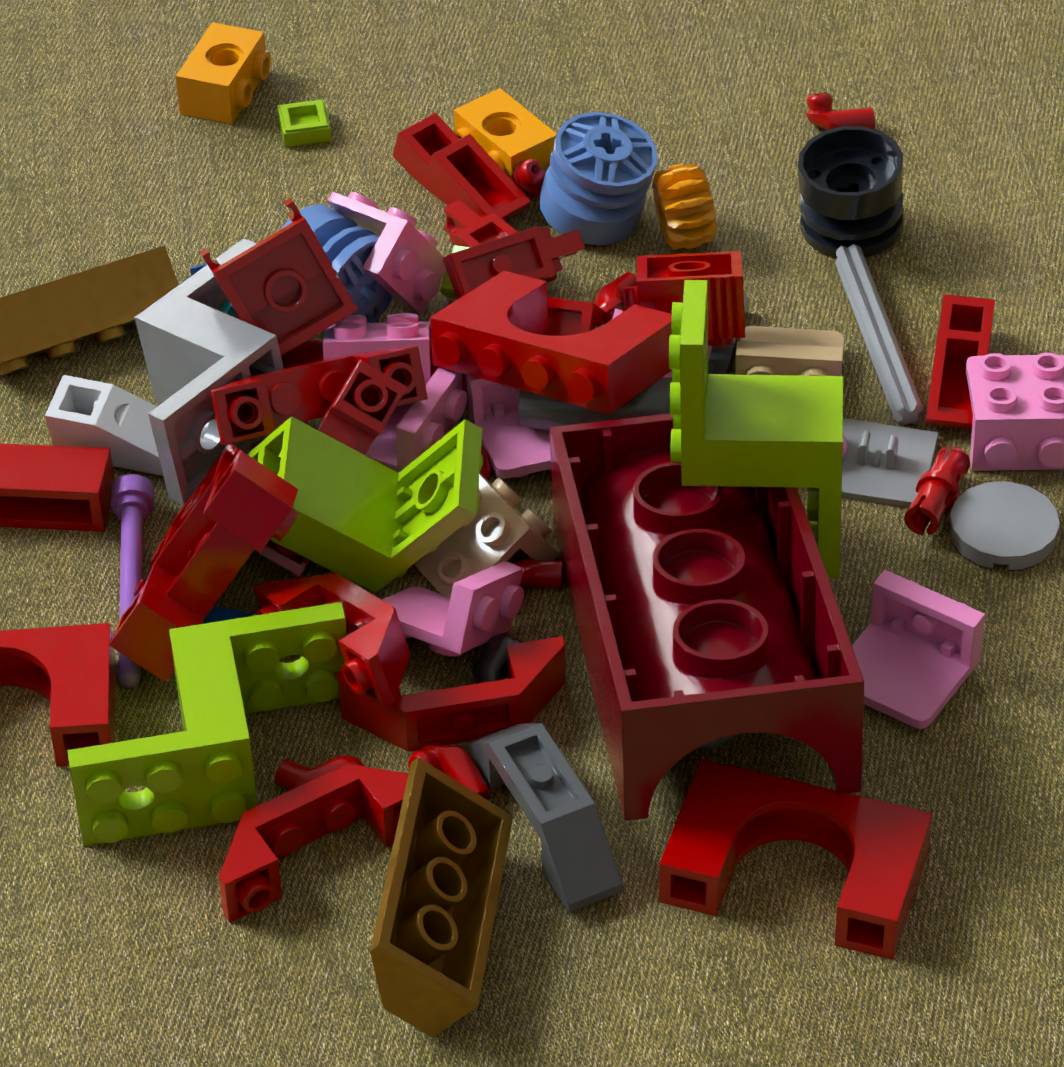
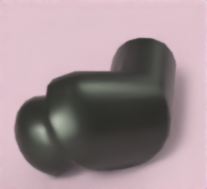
M501 633L491 637L472 667L475 684L504 680L502 673L507 667L506 645L522 643V641L512 638L508 633Z

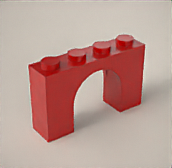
M503 271L430 317L432 362L434 366L611 414L672 371V369H669V337L672 335V314L634 304L605 325L592 331L565 336L540 335L549 329L547 281Z
M110 623L0 631V686L27 688L41 694L50 702V733L56 766H69L67 750L115 743L116 660L114 648L109 646L112 638Z
M701 759L659 863V902L717 916L737 864L747 853L769 842L780 840L805 841L818 845L834 854L848 871V876L837 905L834 945L894 960L929 853L933 813L913 809L906 805H896L857 796L852 793L837 794L836 790L798 782L790 778L776 777L742 769L731 764H721Z

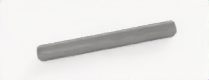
M855 244L848 248L841 246L836 250L837 259L835 264L894 420L901 426L908 423L917 424L922 419L921 411L923 406L862 249Z

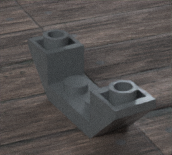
M542 723L516 724L465 743L466 751L470 754L489 788L492 790L506 784L540 837L542 872L568 913L623 892V883L596 804Z

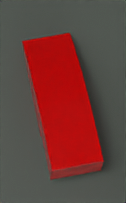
M436 112L398 133L393 157L414 179L445 204L450 205L460 200L480 217L488 216L494 212L504 221L530 206L531 200L470 134L460 139Z
M943 294L926 424L972 429L973 412L966 374V362L969 357L989 354L995 299Z

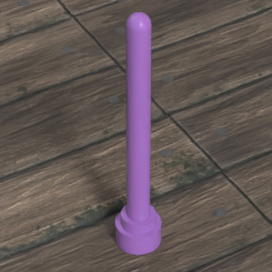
M136 474L121 476L111 485V509L118 519L121 520L119 620L136 596L133 593L142 580L143 521L154 508V486L152 482L146 477ZM119 652V682L126 688H134L141 680V666Z

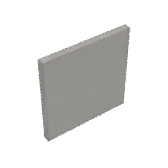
M843 418V432L848 448L842 458V498L909 508L918 494L915 488L921 475L931 470L939 432Z

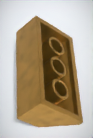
M165 245L1 297V376L30 367L28 357L47 352L49 360H53L78 351L79 349L76 344L78 341L95 336L97 344H102L127 335L124 326L136 323L135 317L178 286Z
M418 757L410 765L370 954L383 1009L433 1038L478 1007L513 816Z

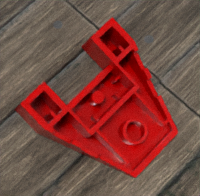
M227 444L169 525L149 563L152 568L147 581L142 579L133 593L136 597L118 621L109 646L164 682H167L175 671L169 629L203 624L204 618L254 549L261 552L271 537L278 541L285 537L299 514L292 509L298 489L233 444Z

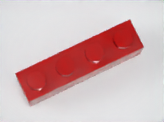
M0 443V527L104 532L111 508V485L115 481L110 448Z

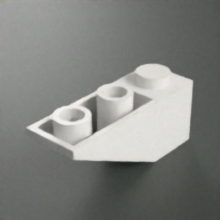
M63 375L45 414L52 445L110 448L112 466L163 476L148 413L157 406L113 384Z

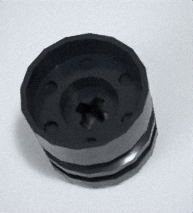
M842 126L823 131L806 143L799 153L798 162L799 192L801 194L800 230L806 242L820 253L837 258L836 250L841 246L848 248L855 244L862 249L864 257L877 255L894 245L903 232L904 220L902 192L903 153L897 142L885 133L871 128Z

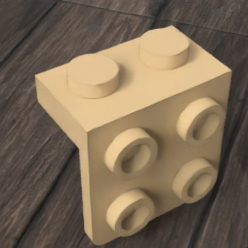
M747 326L745 327L746 338H740V341H737L735 375L842 376L844 335L841 332Z
M479 474L478 497L480 498V508L474 520L469 525L462 526L450 535L434 552H428L414 563L440 594L451 598L455 582L503 561L507 562L519 548L534 560L554 561L560 555L546 539L552 531L550 527L530 508L522 514L516 508V505L522 498L500 477L491 483L482 474Z

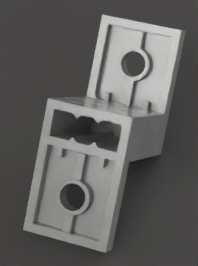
M243 238L214 260H217L222 265L257 243ZM207 265L135 317L155 401L161 403L149 412L148 416L168 496L182 505L186 503L226 447V445H222L220 442L211 390L248 376L283 369L277 336L219 311L227 297ZM269 435L231 444L248 454L254 444L261 439L264 440Z

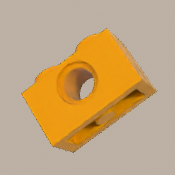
M212 22L176 75L180 114L233 124L243 107H248L251 103L253 92L259 82L265 80L269 74L271 55L269 52H266L264 32Z
M501 88L453 110L454 133L460 139L470 134L514 183L515 168L522 161L537 159L541 162L538 164L540 167L546 170L549 168L550 156L554 149L557 133Z

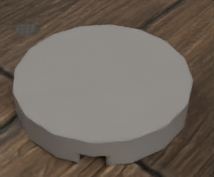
M1009 481L986 482L969 488L955 501L949 521L951 541L962 556L979 566L992 569L994 563L1000 565L1008 564V570H1022L1041 563L1054 551L1060 528L1057 509L1044 494L1030 486Z

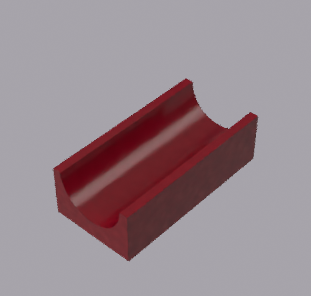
M670 413L549 427L554 535L558 552L560 553V560L563 561V572L624 821L646 819L649 817L650 802L656 787L664 775L684 756L712 741L744 733L779 734L809 745L827 761L837 794L861 792L864 679L798 489L790 487L682 486L681 463H671L670 458L671 429H673V417H670Z

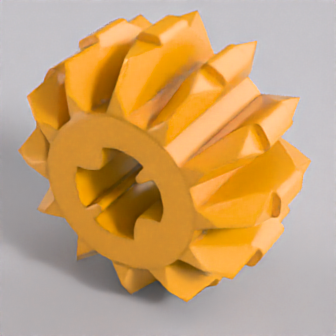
M683 163L667 167L668 169L656 172L652 184L653 200L664 241L674 250L686 248V250L700 247L702 243L713 241L717 230L716 212L713 204L714 199L710 192V185L706 181L705 172L695 163L684 166Z

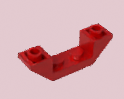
M418 346L339 356L248 376L211 390L220 442L222 445L270 435L275 431V428L281 426L291 416L301 422L324 417L359 360L366 362L407 386L397 406L426 400L428 396Z
M359 360L316 430L366 455L374 439L385 428L407 386L366 362ZM271 540L268 541L261 552L254 549L255 553L297 577L301 576L309 562V559Z
M337 573L265 582L253 588L260 607L256 611V615L342 602L347 636L338 642L346 662L342 665L341 669L347 684L357 695L364 694L383 707L394 702L411 656L395 607Z
M563 636L506 645L508 679L402 696L398 689L394 702L386 707L381 706L364 694L357 695L347 684L342 671H336L341 718L406 751L419 750L426 745L433 744L451 745L470 742L516 724L530 723L566 683L565 643Z
M345 764L243 812L219 874L223 913L228 922L231 923L250 913L259 912L270 903L282 898L278 857L290 855L299 847L331 832L342 830L350 823L362 817L386 848L393 845L409 773Z

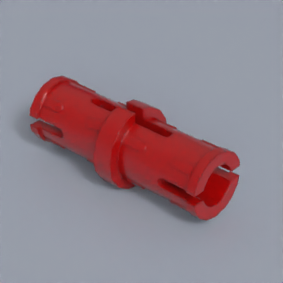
M952 446L949 453L947 447L942 448L938 452L931 470L921 475L915 488L918 494L904 516L905 524L913 533L923 536L927 526L928 535L936 532L944 512L951 509L959 497L960 489H958V486L970 468V459L962 449Z

